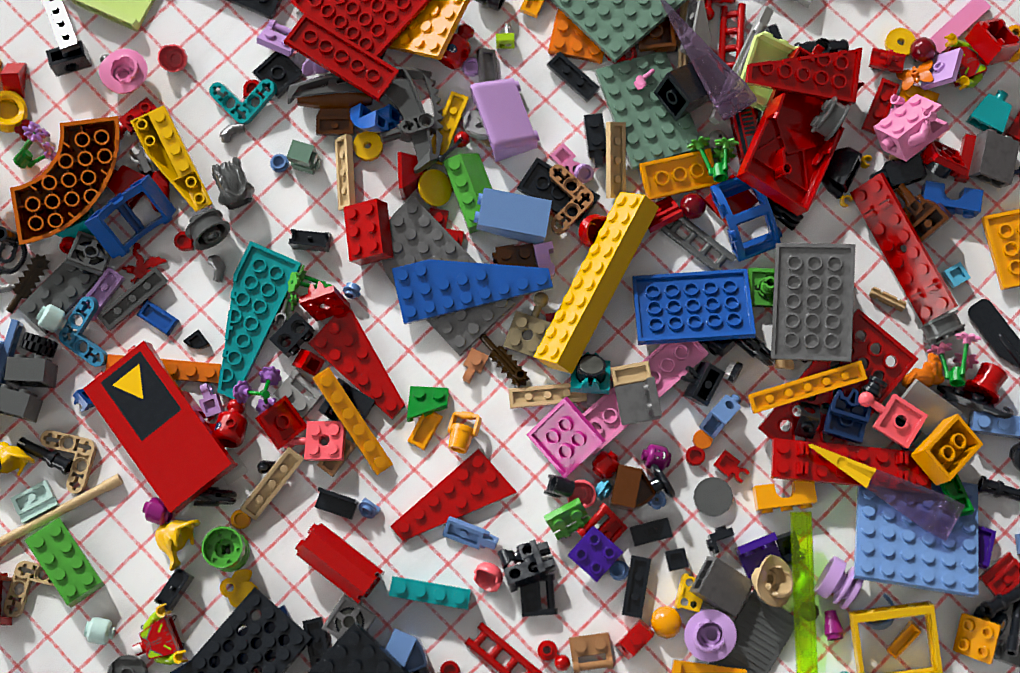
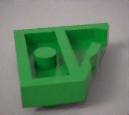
M410 386L407 422H412L413 418L421 415L425 417L435 411L447 409L449 388Z

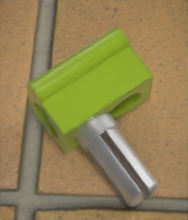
M506 22L505 33L496 34V49L515 48L514 33H511L510 22H508L509 32Z

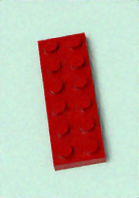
M307 13L303 14L284 39L285 45L378 102L399 74V70Z

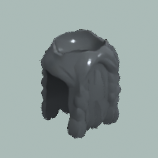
M233 157L232 163L229 161L228 163H221V165H212V176L220 191L218 197L219 204L233 210L251 203L255 189L247 181L239 158Z

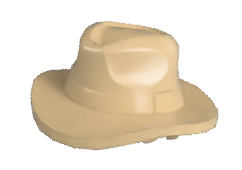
M769 555L763 560L760 567L755 568L752 573L751 580L754 590L757 591L759 597L766 604L772 607H782L787 603L793 591L794 579L790 567L784 560L778 556Z

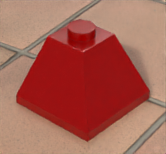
M397 152L399 191L402 200H406L418 188L419 178L427 169L415 174L414 167L418 164L417 156Z

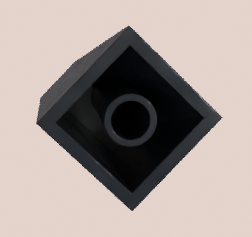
M705 55L668 72L653 93L675 121H678L720 95L727 76L722 73L709 55Z

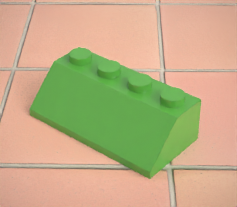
M479 153L458 154L447 158L443 162L444 168L468 232L472 234L480 231L476 229L477 223H474L475 212L480 210V205L477 204L478 195L483 193L484 188L492 189Z

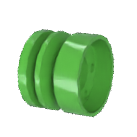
M220 526L214 528L206 534L202 541L201 551L203 558L208 564L223 572H234L241 569L250 556V546L246 538L230 527ZM226 548L231 550L230 554L225 551Z

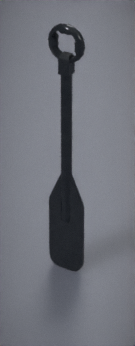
M979 300L968 309V317L999 357L1020 368V339L989 300Z

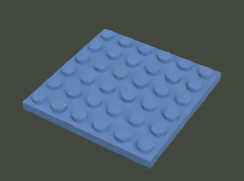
M932 480L930 493L857 486L854 578L976 598L978 596V484L962 482L975 511L971 515L954 518L940 485L936 486Z

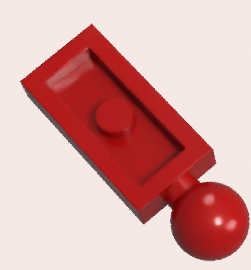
M148 97L144 98L119 118V122L122 124L119 126L120 140L125 136V131H128L131 135L135 132L130 122L131 120L157 109Z

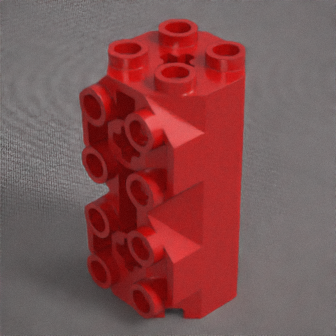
M314 523L307 532L309 534L305 540L302 539L295 547L298 551L296 555L350 598L361 604L363 600L360 598L363 596L367 598L381 580L378 577L379 574L384 575L385 572L324 524L320 523L317 525Z

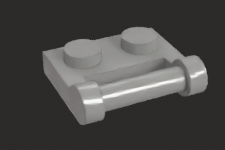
M297 368L291 372L284 383L274 392L278 399L286 395L303 419L324 397L321 391L306 380ZM295 380L313 395L311 400L292 385Z

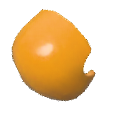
M663 606L653 612L651 625L656 635L668 639L675 637L680 632L682 621L676 609Z

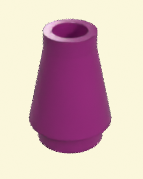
M836 610L825 611L824 636H827V641L843 639L844 630Z

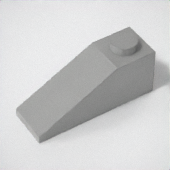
M693 0L688 3L680 52L697 60L709 54L711 43L704 0Z

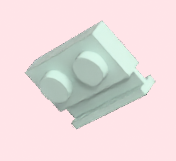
M44 480L10 498L23 524L59 506L48 480Z

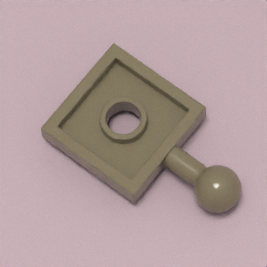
M544 292L535 294L533 298L535 306L531 315L519 311L515 312L503 345L504 348L534 358L537 347L540 345L546 330L551 322L538 318L542 307L546 306L549 301L547 294ZM527 330L533 332V337L530 340L523 339V333Z

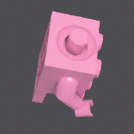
M893 94L890 102L894 107L891 108L886 118L873 127L882 150L905 162L949 129L947 122L937 118L936 112L942 106L918 94L911 97L907 102H905L903 97Z

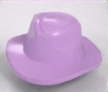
M714 609L702 610L691 617L686 624L684 631L685 643L692 655L701 661H718L725 658L735 646L736 628L733 621L726 614Z

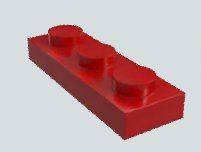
M885 78L881 79L861 127L862 130L876 135L873 127L887 117L892 105L890 99L893 94L897 93L900 84Z

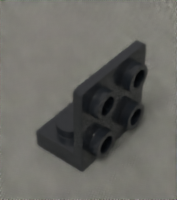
M338 378V382L365 420L376 401ZM325 399L318 411L332 421H340Z

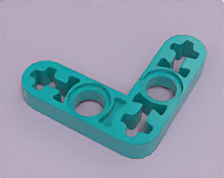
M269 79L262 80L243 102L222 83H213L209 88L211 97L238 123L244 125L249 124L277 92V85ZM266 85H269V86H270L269 88H270L271 90H270L269 92L266 91V88H265ZM217 88H220V91L226 95L224 98L217 94ZM255 97L260 99L257 107L252 106V100ZM229 99L235 100L233 108H228L227 106ZM240 110L241 112L246 113V119H243L242 115L236 111Z

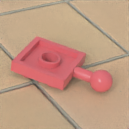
M863 392L858 398L861 406L872 407L880 413L872 427L905 449L909 448L928 417L926 413L896 394H892L885 406L875 401L874 395L870 392ZM897 416L904 418V426L899 427L896 424Z
M307 421L306 437L293 438L283 448L305 445L304 460L344 461L346 429L340 421ZM328 436L330 438L329 443L322 446V438Z

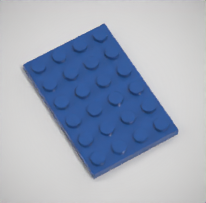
M747 269L632 276L638 345L756 337Z

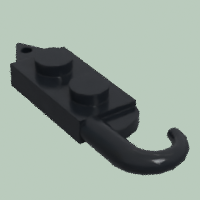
M940 384L937 386V390L945 395L944 398L976 411L985 412L1001 419H1009L1014 415L1013 410L1009 407H1003L1007 412L996 409L990 399L986 398L983 394L973 393L966 390L963 386L955 387Z

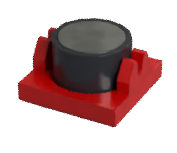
M936 140L926 146L921 157L924 160L925 167L943 179H947L949 175L955 177L959 173L965 176L969 171L958 150Z

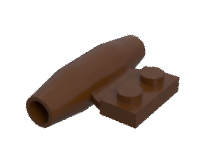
M357 92L297 98L298 106L320 109L316 116L317 136L354 135V124L350 118V108L360 103L364 106L373 105V98L365 93Z

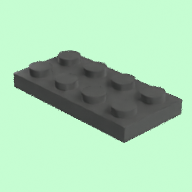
M64 261L18 308L38 328L47 334L49 331L40 327L36 319L41 308L52 304L63 310L66 315L92 289L99 278L95 274H84L76 267L66 264Z

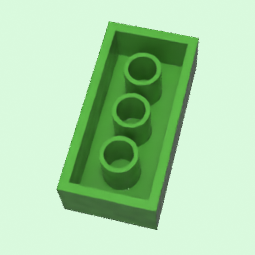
M57 518L24 540L70 608L105 585L60 518Z

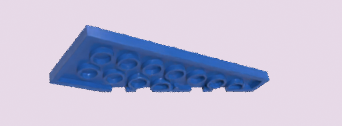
M431 259L392 268L405 325L553 288L549 268Z

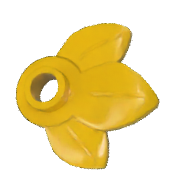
M249 569L236 571L231 578L224 579L220 584L221 594L227 597L230 604L235 608L238 607L254 587L258 589L254 583L249 581L252 576V571ZM227 584L233 585L232 591H227Z

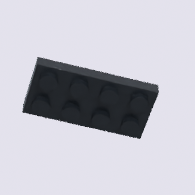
M536 158L518 185L517 190L526 196L552 200L550 210L558 214L572 199L551 181L549 172L552 166ZM554 171V177L560 176L562 178L561 184H563L565 179L561 176V171ZM569 182L566 188L573 191L577 188V185L574 182ZM592 190L590 191L594 195L593 204L574 223V225L577 227L580 226L584 218L589 216V214L591 213V211L593 210V208L595 207V205L601 197L599 194L595 193ZM582 195V201L578 204L581 209H583L581 204L584 201L589 202L588 195L586 197ZM573 207L567 210V214L572 217L578 213V210Z

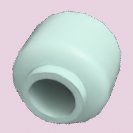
M52 304L46 307L43 306L36 317L38 325L52 333L58 329L62 330L67 322L64 319L65 312Z
M94 617L91 621H87L84 637H87V641L90 643L106 645L109 639L114 638L116 628L112 627L111 620Z

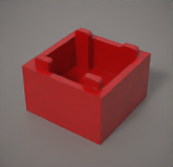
M1000 18L977 22L964 38L988 65L1009 61L1020 48V38L1018 35H1014L1005 25L1006 22Z

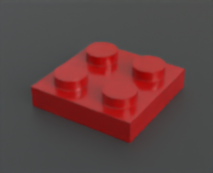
M286 395L255 418L278 450L307 428V424Z

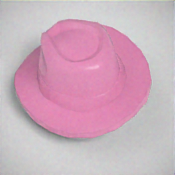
M131 49L116 50L108 55L100 64L99 76L103 84L111 91L118 94H127L138 89L144 83L148 71L147 63L137 51Z

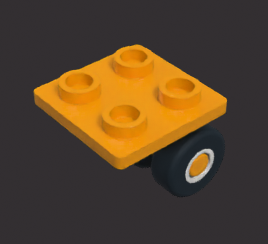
M980 605L975 609L973 615L965 612L962 613L953 651L984 663L992 664L999 636L1004 633L1007 626V614L999 612L994 618L988 619L982 613Z

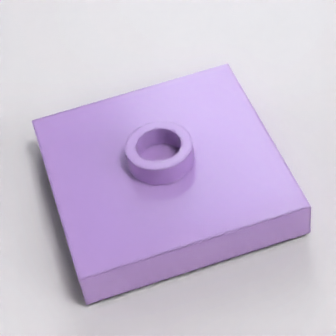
M961 48L935 55L932 59L933 66L929 70L934 80L932 82H921L920 87L923 90H928L955 82L964 51Z

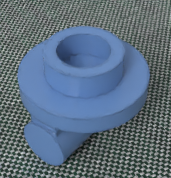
M364 498L359 504L361 515L369 519L374 518L381 510L380 507L367 498Z

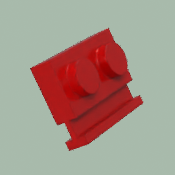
M671 196L655 203L659 208L648 230L652 233L684 216L683 211L680 210Z
M1007 552L978 578L994 596L997 594L1004 595L1020 583V563L1010 552Z

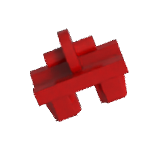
M873 48L868 67L902 74L906 54L893 52L892 49L887 51Z

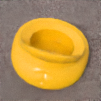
M1 91L0 131L5 133L15 132L14 128L22 124V120L28 117L26 103L16 92Z

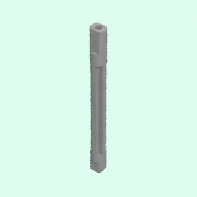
M762 6L712 109L708 120L715 125L721 122L735 94L754 35L765 31L774 13L768 6Z

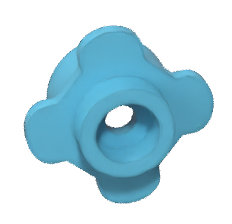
M600 481L595 488L597 497L601 501L607 498L612 491V484H609V481Z

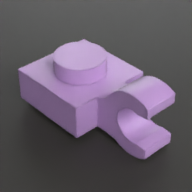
M207 383L200 385L203 399L198 401L203 413L206 415L205 419L223 412L224 409L219 394L213 395L212 385Z

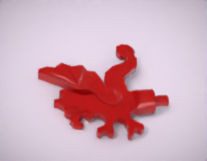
M135 243L132 252L137 259L136 266H122V270L135 275V278L131 279V282L135 284L138 278L141 279L151 271L149 270L150 267L154 268L160 264L167 263V260L161 259L158 256L151 257L144 262L143 256L137 252L140 249V244Z

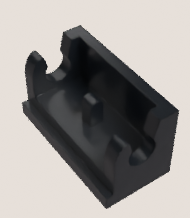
M291 229L292 238H289V245L292 249L329 252L331 233Z
M176 567L154 602L160 605L166 603L167 605L164 606V609L172 611L194 577L180 567Z

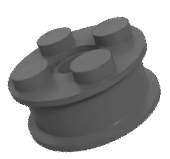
M836 96L824 101L820 108L822 111L810 123V126H812L811 132H817L824 136V141H828L836 133L850 110V105L844 106L837 101Z
M212 208L190 218L185 234L188 238L193 239V245L197 250H206L214 247L230 232L231 226L229 222L222 219L221 211Z
M956 310L942 315L918 327V329H922L927 339L925 343L931 346L964 331V326L966 325L961 324L956 314L959 311Z

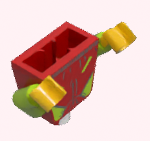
M950 33L944 37V39L948 40L945 43V47L951 46L948 51L961 48L964 51L957 79L953 82L954 87L961 85L959 90L974 88L983 79V75L986 73L987 66L989 65L969 43L958 40L954 33Z
M166 603L157 606L156 611L150 615L143 625V631L139 633L142 642L132 646L135 655L139 656L146 653L148 659H154L156 663L166 665L187 662L188 659L184 660L182 657L186 650H184L172 616H166L171 613V610L165 611L164 606L167 605Z

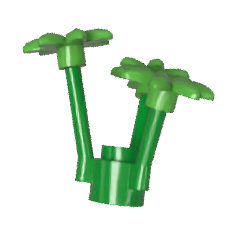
M700 136L698 141L692 139V143L687 145V148H691L690 152L696 149L700 151L708 169V175L713 176L715 182L728 180L729 158L736 157L732 153L734 148L730 147H735L739 142L735 141L734 138L728 140L725 137L716 139L715 146H722V148H714L716 153L712 154L713 158H718V163H715L712 168L704 152V146L709 145L707 141L710 140V137L704 138Z

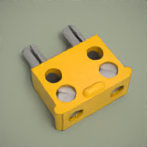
M687 573L682 574L674 608H683L693 612L707 610L704 608L713 609L711 606L702 604V599L690 592L696 578L689 576ZM691 602H694L693 608L690 606Z

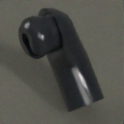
M260 461L257 465L258 472L260 474L268 473L276 461Z

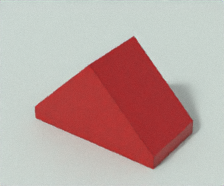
M26 63L6 64L0 72L3 91L16 92L24 99Z

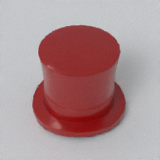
M984 362L981 363L976 376L973 379L966 380L965 388L973 393L983 394L993 404H996L1000 400L998 392L1008 379V375L999 366Z

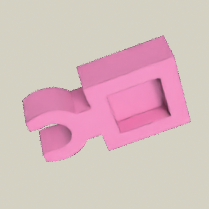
M564 143L549 156L556 165L559 164L567 167L568 171L573 175V167H577L580 164L573 161L576 155Z

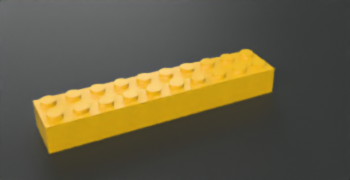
M620 192L619 196H617L593 245L582 262L581 268L573 279L572 285L564 296L562 304L555 313L553 321L546 330L543 340L537 347L534 358L547 367L570 374L573 373L659 208L646 195Z

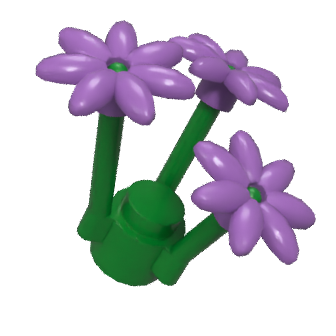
M32 121L29 122L28 127H22L26 131L23 135L27 136L28 139L20 152L13 158L14 163L22 169H25L27 166L32 168L36 163L45 158H50L52 161L57 154L54 152V146H51L46 141L42 145L47 151L40 157L32 160L33 155L28 151L35 140L43 143L42 138L51 136L45 128H41L39 124Z

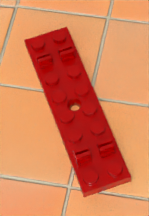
M879 173L851 191L850 194L922 324L925 325L929 321L958 307L884 173ZM902 245L907 247L905 252L901 250Z
M773 438L771 478L864 487L808 445L813 444L877 469L870 479L868 487L924 493L931 492V479L910 456L914 451Z

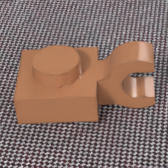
M471 348L463 364L467 368L462 377L463 381L470 384L475 372L481 374L489 356Z

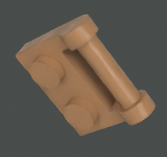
M608 632L569 638L574 673L600 668L614 669ZM603 653L606 655L605 660L578 662V657Z

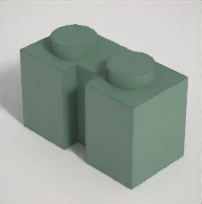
M292 140L287 154V159L291 162L292 168L314 175L315 170H318L321 164V159L315 147Z

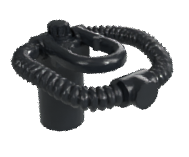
M0 226V242H2L0 245V261L2 263H11L15 259L18 250L17 232ZM6 244L13 246L9 259L2 258V251L6 249ZM26 244L20 245L23 255L19 263L11 269L0 266V275L14 274L20 270L28 255Z

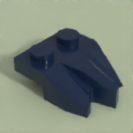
M853 388L849 396L845 397L843 391L838 389L827 411L823 434L857 444L863 442L866 424L869 423L872 408L860 405L858 401L859 391Z

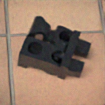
M532 540L529 541L530 543L520 544L516 547V552L506 549L498 551L511 593L517 591L521 586L538 582L541 579H548L547 574L557 570L553 558L542 561V556L551 554L547 541L536 544V541ZM511 561H513L514 564H517L511 567H507Z

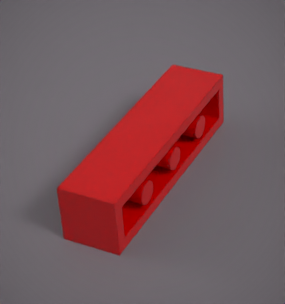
M965 134L961 143L960 155L968 170H970L976 136ZM969 171L965 176L959 173L954 177V181L966 183L969 180Z

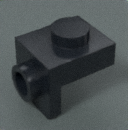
M726 525L715 528V533L707 536L706 544L708 550L713 551V554L719 553L716 541L733 536L732 527L727 529Z
M794 530L777 536L778 540H776L779 552L787 565L796 564L800 560L805 559Z

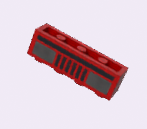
M733 96L727 110L735 141L739 142L735 146L739 164L741 165L758 127V111L756 108L734 99Z

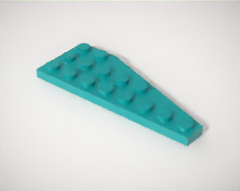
M252 241L249 242L233 276L231 304L228 311L225 333V347L222 354L223 361L217 392L230 399H236L233 397V387L237 385L239 380L244 381L247 379L275 322V316L282 308L284 299L289 293L288 281L290 280L291 273H299L302 266L300 262Z

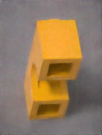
M793 481L791 483L792 493L789 498L780 497L775 490V484L754 486L752 490L755 510L761 511L762 514L773 513V509L781 508V512L791 511L794 506H800L801 509L813 508L812 504L817 503L815 483Z

